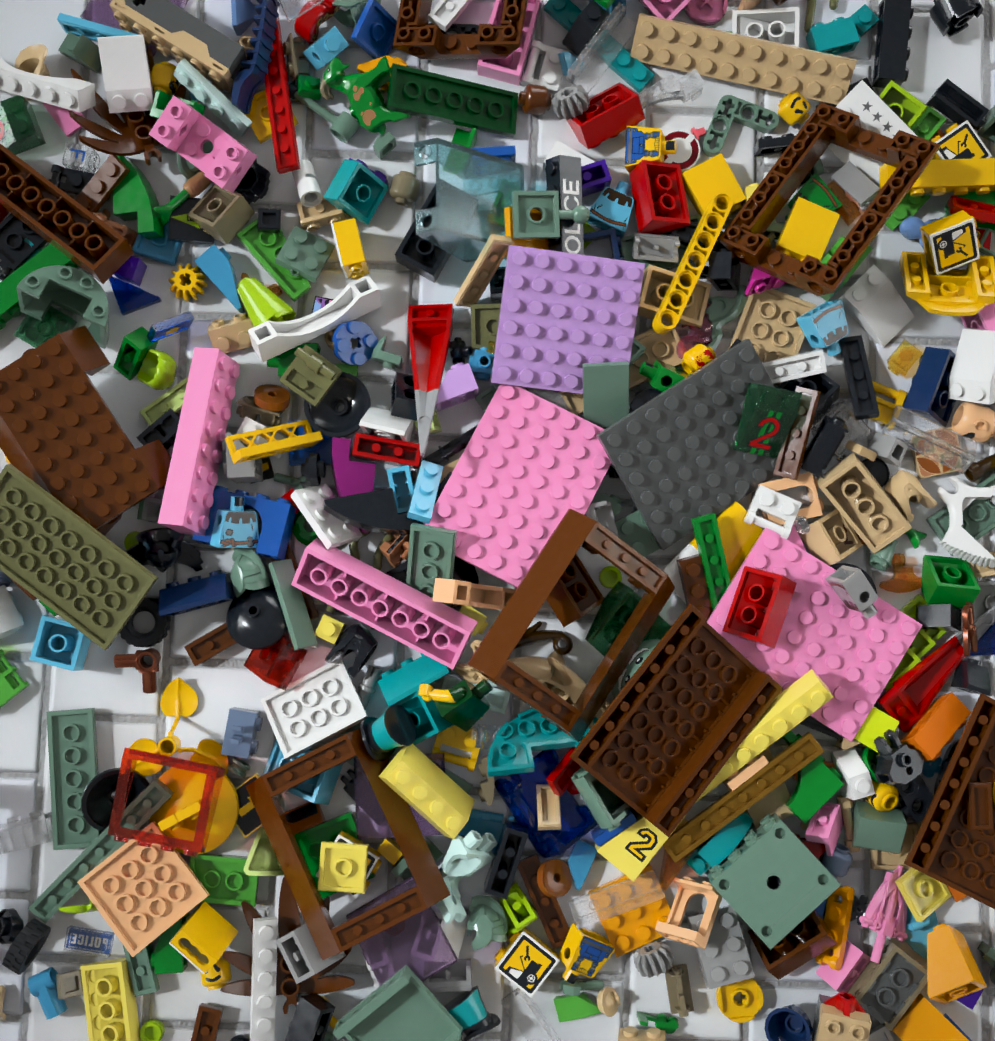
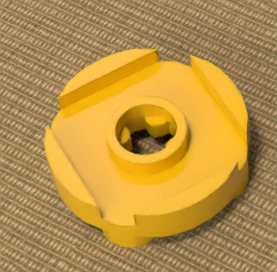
M753 978L724 985L716 990V1002L719 1009L733 1022L744 1023L751 1021L763 1006V992ZM738 992L745 995V998L741 1000L742 1003H738L734 999Z

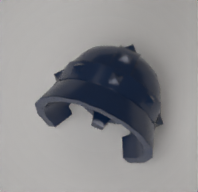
M794 1004L775 1009L769 1013L765 1020V1033L768 1041H810L813 1031L811 1021L807 1014Z

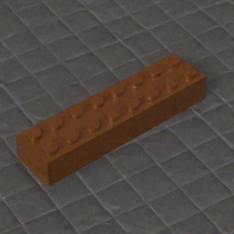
M0 144V205L104 284L134 254L127 240Z

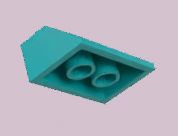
M420 653V658L413 660L411 657L400 663L402 668L394 672L391 668L382 673V679L377 682L387 705L390 707L418 691L421 684H430L451 672V669Z

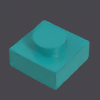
M866 4L850 16H853L857 32L861 37L880 20Z

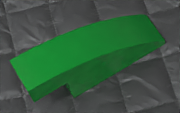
M117 156L130 171L113 190V215L123 221L138 220V234L148 240L165 238L164 225L160 221L161 215L154 211V207L159 206V203L149 181L128 157Z

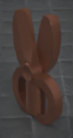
M966 602L962 611L964 656H970V643L972 652H977L978 641L976 625H974L973 603Z

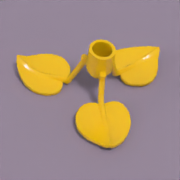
M176 678L168 684L160 701L161 710L164 715L168 717L176 715L168 736L159 741L158 747L155 741L148 738L136 740L130 746L122 768L133 769L143 776L156 774L163 768L165 764L164 756H171L175 752H194L190 761L208 763L217 767L225 774L228 773L229 759L227 755L221 754L222 745L213 739H203L199 742L197 749L194 747H181L180 739L174 735L180 716L188 717L196 711L199 702L195 690L182 678Z

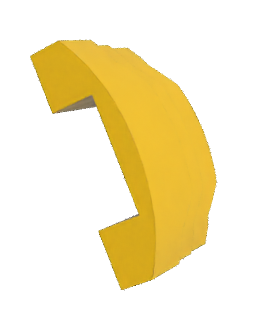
M902 251L899 265L906 295L917 301L926 311L947 316L976 315L987 305L995 303V262L993 256L980 255V259L968 263L966 269H952L936 275L926 266L924 252Z

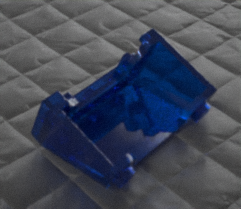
M554 749L538 751L532 755L535 766L534 772L502 775L494 782L496 790L519 824L528 826V839L535 850L544 858L561 855L598 825L586 805H579L574 796L566 789L560 797L561 830H538L536 784H548L546 778L559 764L557 752Z

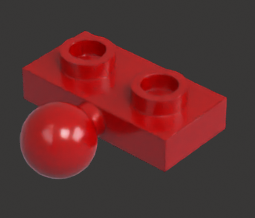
M575 747L569 750L546 778L553 793L560 797L566 789L572 795L580 794L571 780L573 774L581 768L578 763L569 757L575 750Z

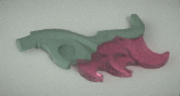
M739 285V291H737V295L734 298L722 296L709 298L708 302L710 304L707 303L701 327L682 324V328L688 326L690 331L677 344L676 352L680 359H683L684 352L696 344H703L706 347L710 346L715 352L723 336L721 327L736 319L745 307L747 301L745 285Z

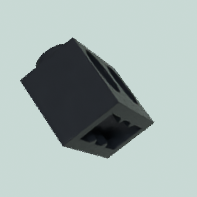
M396 372L391 388V415L417 421L413 375Z
M170 408L136 438L142 445L159 439L166 450H168L175 443L180 415Z
M921 775L910 781L909 787L905 791L901 788L902 784H894L899 792L898 801L901 804L899 808L902 810L904 817L916 823L924 819L933 800V795ZM920 800L921 807L919 810L914 811V803Z

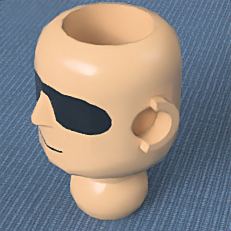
M964 402L954 413L952 429L955 434L962 436L966 442L973 440L984 443L990 437H993L995 440V411L974 402Z

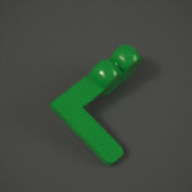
M637 1011L636 1014L641 1025L648 1026V1020L653 1021L656 1028L666 1030L667 1034L674 1033L679 1026L678 1019L675 1016H670L667 1019L664 1013L653 1016Z

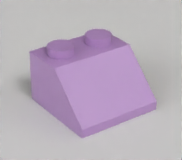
M463 362L451 366V370L447 371L440 386L436 402L438 412L474 399L479 395V389L469 363L465 365Z

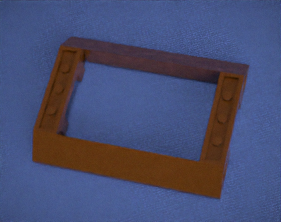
M401 0L393 46L420 59H505L520 47L527 0H504L501 18L502 26L479 24L478 34H443L438 25H427L432 0Z
M821 102L719 238V242L732 251L741 262L816 296L834 293L938 152L940 144L901 130L896 133L893 139L861 128L858 115ZM830 143L894 166L896 170L832 255L827 265L808 254L803 261H800L773 249L769 238L763 236V234Z
M568 509L467 664L503 690L517 696L541 713L544 719L579 742L674 591L675 586L665 572L598 521L573 509ZM582 545L591 554H600L628 575V582L636 588L643 589L648 594L643 595L573 706L509 661L508 658Z
M360 728L262 775L245 786L322 960L361 943L451 895L409 804L378 777L389 764L388 759L376 761L369 755L364 745ZM357 755L417 886L335 927L277 797L274 796L286 793L298 787L297 785L335 766H340L352 760L351 758Z

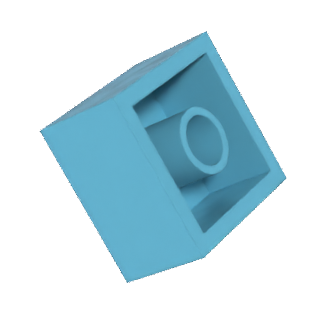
M42 615L29 660L71 671L83 670L91 640L63 618Z

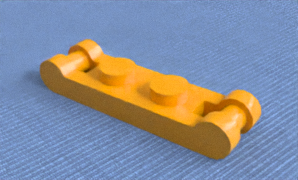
M840 886L827 899L824 922L837 944L815 957L816 963L821 965L827 964L836 971H839L843 964L854 900V888L849 886ZM839 895L842 897V902L838 901ZM830 949L834 950L833 956L829 955Z

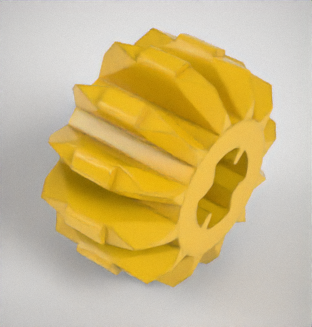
M187 263L184 269L182 265L178 264V272L171 270L175 277L168 279L169 283L172 284L170 290L176 293L175 296L178 299L183 297L186 302H189L191 296L194 300H197L196 294L204 295L205 292L201 288L207 287V283L204 281L206 275L200 272L201 269L198 266L193 268L190 263ZM187 280H188L189 282L191 281V283H190L189 285H187V283L185 284V282H186Z

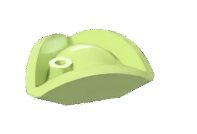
M260 827L243 871L249 876H282L284 872L265 829Z

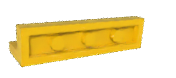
M307 419L231 435L225 438L233 464L312 447L323 440L320 431L312 432ZM303 426L305 434L295 435L296 428ZM279 431L288 436L286 439L281 440L274 438L276 432ZM256 436H261L268 440V442L257 445L254 443ZM240 440L247 444V447L236 450L233 441Z

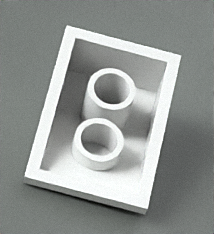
M800 7L734 10L732 33L799 47Z
M144 35L97 37L109 113L151 110L154 92Z
M875 265L871 266L839 298L842 299L844 310L882 347L915 317L890 279Z
M963 328L949 375L948 399L987 405L995 403V331Z
M377 405L376 408L370 407L360 420L359 426L367 435L406 442L411 440L415 421L392 416L391 411H389L390 408L383 405Z

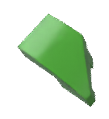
M584 992L580 996L561 995L553 999L559 1022L585 1018L601 1012L597 1004L587 998L588 995Z

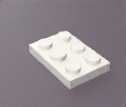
M322 483L320 486H310L294 490L290 495L327 550L358 541L362 536L357 527L341 521L323 509L324 500L336 498L326 483Z

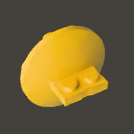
M190 761L170 768L158 778L174 793L149 820L150 823L153 821L157 823L178 852L184 854L206 853L220 846L231 835L239 816V800L233 783L224 772L208 763Z

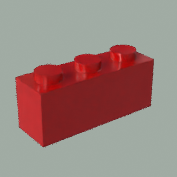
M356 433L352 450L354 458L396 466L409 465L410 468L419 470L422 461L419 444Z

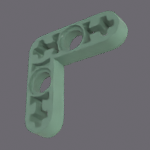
M725 95L717 105L702 144V151L708 157L718 155L723 147L732 121L768 134L776 129L779 117L769 109L732 95ZM726 103H730L727 115H722ZM746 109L751 110L754 117L746 119L743 117L742 111ZM758 114H760L761 116H760L759 121H758V123H757V122H755V120L757 119ZM767 118L771 119L769 126L765 125ZM722 121L726 129L718 131L715 129L714 123ZM713 137H718L714 149H709V144L712 142Z

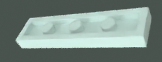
M183 58L178 63L173 76L180 84L193 93L199 101L207 106L216 117L222 120L232 132L240 138L245 135L252 121Z

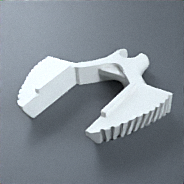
M955 476L950 477L948 480L955 487V494H949L941 487L937 490L938 496L946 504L949 512V528L938 544L942 545V548H945L946 551H949L950 554H953L955 557L957 556L959 559L962 558V560H967V562L972 564L976 563L978 566L983 565V567L989 566V568H994L995 557L961 526L963 525V510L973 500H987L990 498V501L995 505V485L991 487L969 486Z

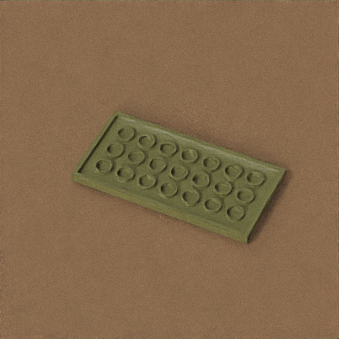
M12 464L5 465L0 473V570L103 650H107L155 584L158 577Z

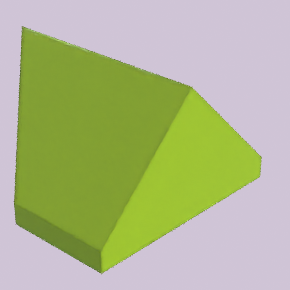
M517 882L511 886L507 900L500 898V905L505 912L508 922L506 935L517 933L538 919L536 909Z

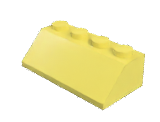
M414 744L403 746L378 776L445 837L454 840L469 820L475 800Z

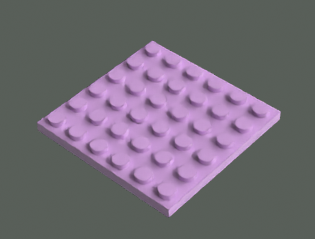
M509 245L491 383L583 394V364L628 361L630 365L645 263Z

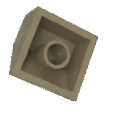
M214 184L187 216L214 239L228 244L234 239L239 230L248 223L255 212L242 194L235 191L231 193Z

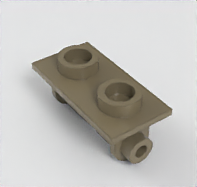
M290 33L286 42L283 43L284 55H287V76H290V80L295 82L299 74L310 76L308 61L299 59L306 58L302 53L306 50L305 41L302 40V37H295L293 39L292 33Z
M253 396L242 397L236 402V404H239L236 414H239L241 418L246 416L256 421L257 414H260L259 423L272 427L281 424L282 418L278 416L285 409L281 411L264 410L254 403Z
M687 964L674 965L665 972L671 1014L679 1013L680 1017H687L689 1015L688 1012L694 1011Z

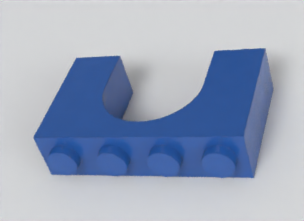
M215 485L213 491L214 501L212 507H210L209 526L206 529L205 536L193 535L192 539L199 543L210 545L217 510L230 509L231 496L245 497L244 509H256L262 520V530L256 553L264 557L284 560L297 509L291 505V501L283 498L273 501L270 500L269 496L257 494L256 497L249 496L248 492L236 490L235 493L228 492V488Z

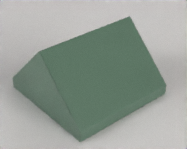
M855 800L852 847L899 854L907 828L902 810L899 807H895L890 811L880 812L868 802Z

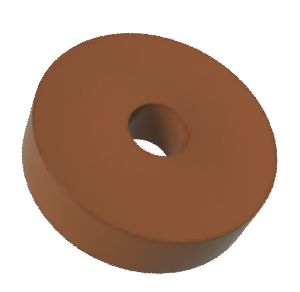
M265 384L255 389L253 400L258 407L264 410L281 411L289 406L290 393L281 386Z
M560 859L546 860L538 869L537 883L542 893L551 898L561 897L570 890L572 875L564 861Z

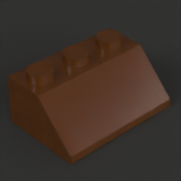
M575 554L546 599L563 627L581 618L606 601L577 554Z
M816 909L771 950L752 929L747 931L768 972L778 980L837 944Z

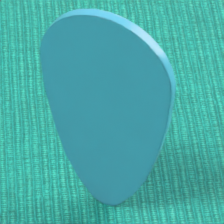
M907 905L905 933H907L908 938L905 941L915 952L927 959V934L932 932L933 928L938 925L936 913L934 911L923 922H917Z

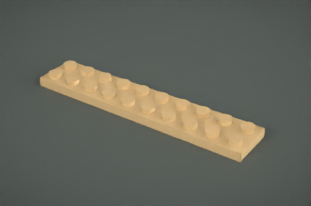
M642 13L638 17L630 57L636 58L642 63L785 94L799 92L804 98L838 105L846 97L857 62L856 59Z

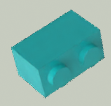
M853 16L848 18L838 17L826 24L823 22L816 23L810 28L805 37L810 50L833 55L854 51L860 42Z

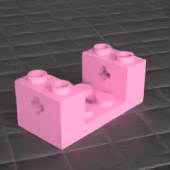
M174 95L149 132V135L165 147L180 154L203 171L207 178L231 193L235 191L257 158L256 154ZM207 141H211L213 144V150L210 153H204L203 145Z

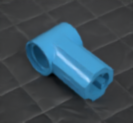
M53 967L28 978L29 990L33 996L38 997L47 1019L54 1018L68 1009L64 999H58L56 975L58 973Z

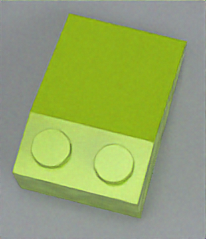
M892 80L879 95L883 102L909 128L915 124L928 108Z

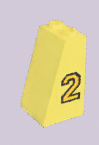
M638 812L633 814L637 819L636 822L602 846H597L595 842L593 843L599 854L633 882L669 838Z

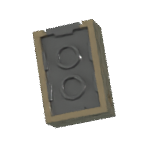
M887 938L880 963L870 961L847 993L852 994L859 1003L866 1004L869 1014L888 1030L892 1031L928 983L927 970Z

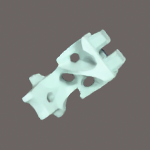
M471 830L466 836L457 835L454 840L452 839L442 867L439 869L451 895L436 903L446 924H450L453 919L457 922H462L467 914L460 901L461 894L458 889V882L461 877H470L493 860L495 856L492 849L497 845L493 834L486 832L481 837L480 833Z

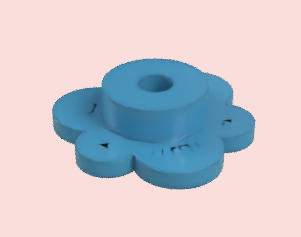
M940 756L934 761H924L922 769L924 776L930 778L935 773H939V765L942 763Z

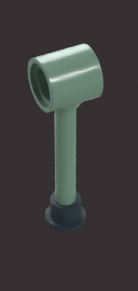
M293 80L288 81L290 98L293 100L297 99L332 123L331 133L340 141L348 143L360 127L359 122L345 111L340 116H336L314 100L298 96V87L295 85V82Z

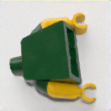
M483 679L476 686L467 680H462L447 690H433L431 685L421 684L418 695L422 696V699L427 702L432 699L442 718L467 732L490 709V704L485 696L493 688L486 679Z

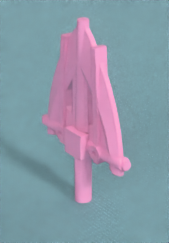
M900 865L892 873L886 872L884 881L874 894L865 915L859 917L862 927H869V929L877 933L870 961L878 964L880 963L886 937L896 938L900 942L908 938L907 933H905L907 904L895 883L903 875V866Z

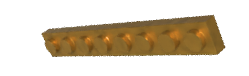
M807 732L768 761L769 763L734 791H728L673 832L662 846L676 863L825 751L813 735Z

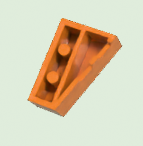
M953 692L941 695L928 707L918 723L906 731L907 734L900 742L901 744H907L910 749L921 751L925 761H934L941 755L942 752L940 750L944 745L949 744L955 736L953 734L967 723L966 718L970 715L971 711Z

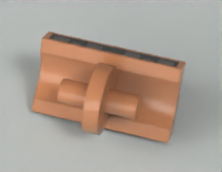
M393 534L396 539L393 543L384 541L380 546L382 554L388 559L391 566L396 568L403 559L406 560L408 558L410 534Z

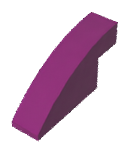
M333 437L331 441V466L339 497L372 492L376 464L349 461L351 439ZM358 528L363 534H368L369 532L368 530Z

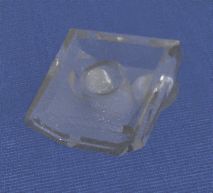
M842 399L831 405L811 427V433L814 436L825 415L829 417L838 416L845 421L849 432H844L845 437L834 454L838 462H841L851 452V450L845 448L848 440L860 444L868 435L873 433L864 420L855 421L853 407L847 399Z

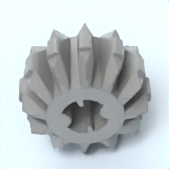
M575 84L559 89L558 93H555L551 100L552 108L559 119L566 120L582 115L584 111L588 110V105L590 104L585 88L582 85L576 86Z
M656 940L655 942L643 945L633 955L638 972H640L641 976H647L648 978L665 973L666 970L672 968L674 963L673 953L665 941L660 942Z

